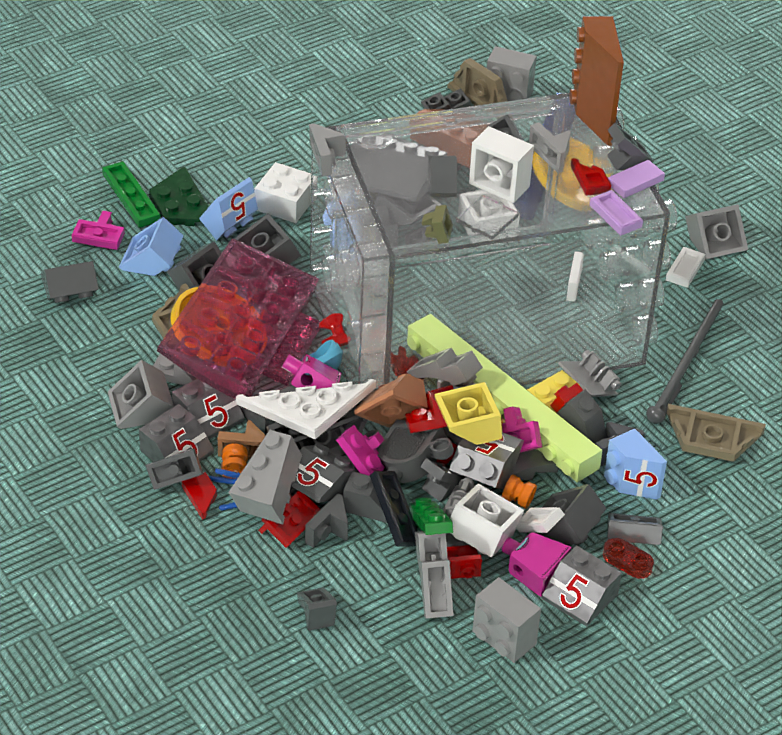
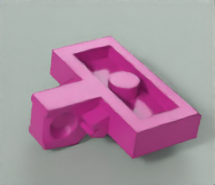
M102 211L97 222L78 220L72 233V242L118 250L125 231L124 227L112 225V212Z
M519 407L504 408L505 423L502 424V432L524 440L520 453L541 448L542 441L538 421L526 422L525 418H522Z
M353 425L336 440L359 473L370 476L374 471H382L385 468L377 456L379 452L376 450L384 441L379 431L373 436L367 437L366 434L362 435Z

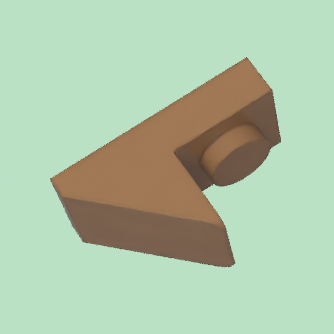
M250 420L247 421L245 433L219 431L217 438L218 457H222V450L225 446L240 444L247 448L248 460H250L266 435Z

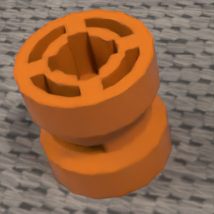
M240 444L225 446L222 450L223 462L221 469L241 474L248 461L247 448Z
M512 474L504 487L502 497L509 502L517 501L520 507L527 509L535 496L537 485L531 482L524 484L520 477Z

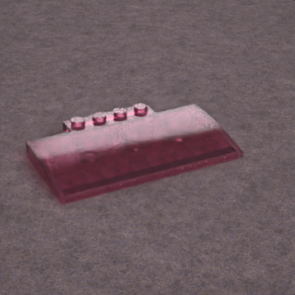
M232 238L159 344L157 352L200 381L234 399L240 394L252 397L264 375L288 386L293 374L282 368L284 361L289 354L302 361L321 330L319 328L320 321L302 313L316 290L319 278Z

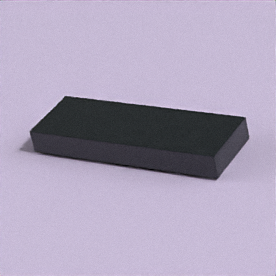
M374 471L370 478L396 547L416 546L415 532H418L396 472Z

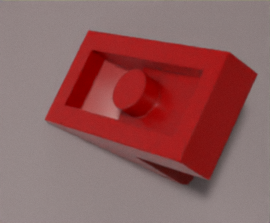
M428 391L430 409L418 408L411 413L405 414L406 424L410 433L447 427L435 400V395L431 391Z

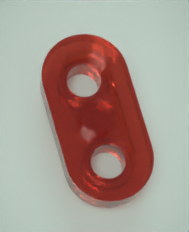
M620 538L609 539L604 544L603 558L609 564L634 578L642 579L651 575L654 560L650 554Z

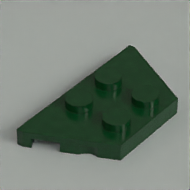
M182 167L149 190V197L160 213V217H164L172 225L195 227V222H201L199 218L209 207L186 167Z

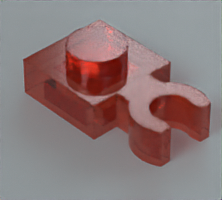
M402 346L398 347V355H394L390 350L387 351V361L393 365L392 371L397 377L402 374H408L407 371L419 361L414 355L407 357L406 349Z

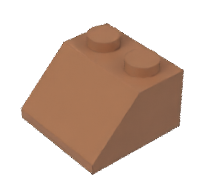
M402 374L394 381L381 385L377 390L368 394L355 408L354 414L390 428L396 419L406 420V413H411L418 408H428L424 380L416 378L411 374Z

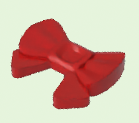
M341 313L331 314L319 323V328L329 329L333 334L321 341L322 344L328 340H333L341 347L351 342V338L345 334L342 325L344 318Z

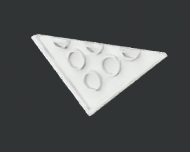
M368 379L366 383L354 385L352 381L334 383L332 387L316 389V386L295 388L296 391L286 393H280V390L259 392V396L252 397L240 394L236 396V404L316 439L376 389V380Z

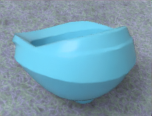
M328 340L310 356L337 370L342 361L343 350L337 342Z

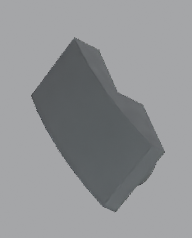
M461 88L445 97L439 92L421 101L424 109L458 110L461 112L472 107L471 101Z
M538 449L530 450L519 454L512 474L520 477L521 480H532L535 472L557 473L559 467L552 460H547Z

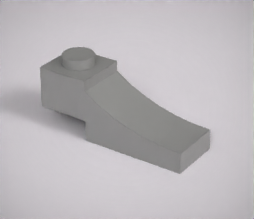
M448 348L422 358L407 373L416 378H437L448 381L453 386L461 383L465 386L477 378L475 374L483 367L473 351L457 356L452 348Z
M423 531L415 532L424 617L454 616L446 533L425 535Z

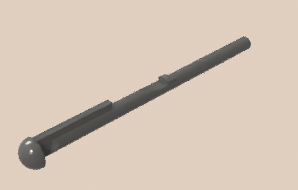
M716 299L656 405L647 409L646 416L651 423L658 424L664 421L668 404H673L682 387L680 381L692 359L697 356L700 345L723 306L722 300Z

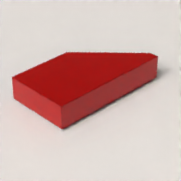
M576 158L571 159V168L585 196L602 194L611 190V184L602 168L594 165L590 168L580 164Z
M206 472L181 481L183 490L202 520L207 517L208 510L217 497V489Z

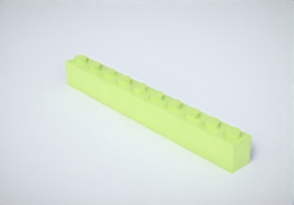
M432 314L408 325L407 345L423 358L448 348H452L457 356L473 351L483 367L475 374L477 378L473 382L475 384L486 383L501 414V418L504 420L503 409L513 406L520 408L522 418H525L526 422L538 421L542 447L538 448V450L543 453L547 460H552L564 474L579 482L600 469L601 448Z

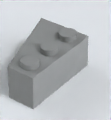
M269 430L228 493L241 512L276 523H284V509L286 503L290 501V487L292 482H295L302 457L291 435Z

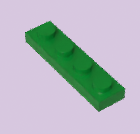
M124 161L102 167L103 176L139 228L149 226L160 219V213Z
M417 498L415 503H408L414 521L425 535L453 533V522L435 501H431V498Z

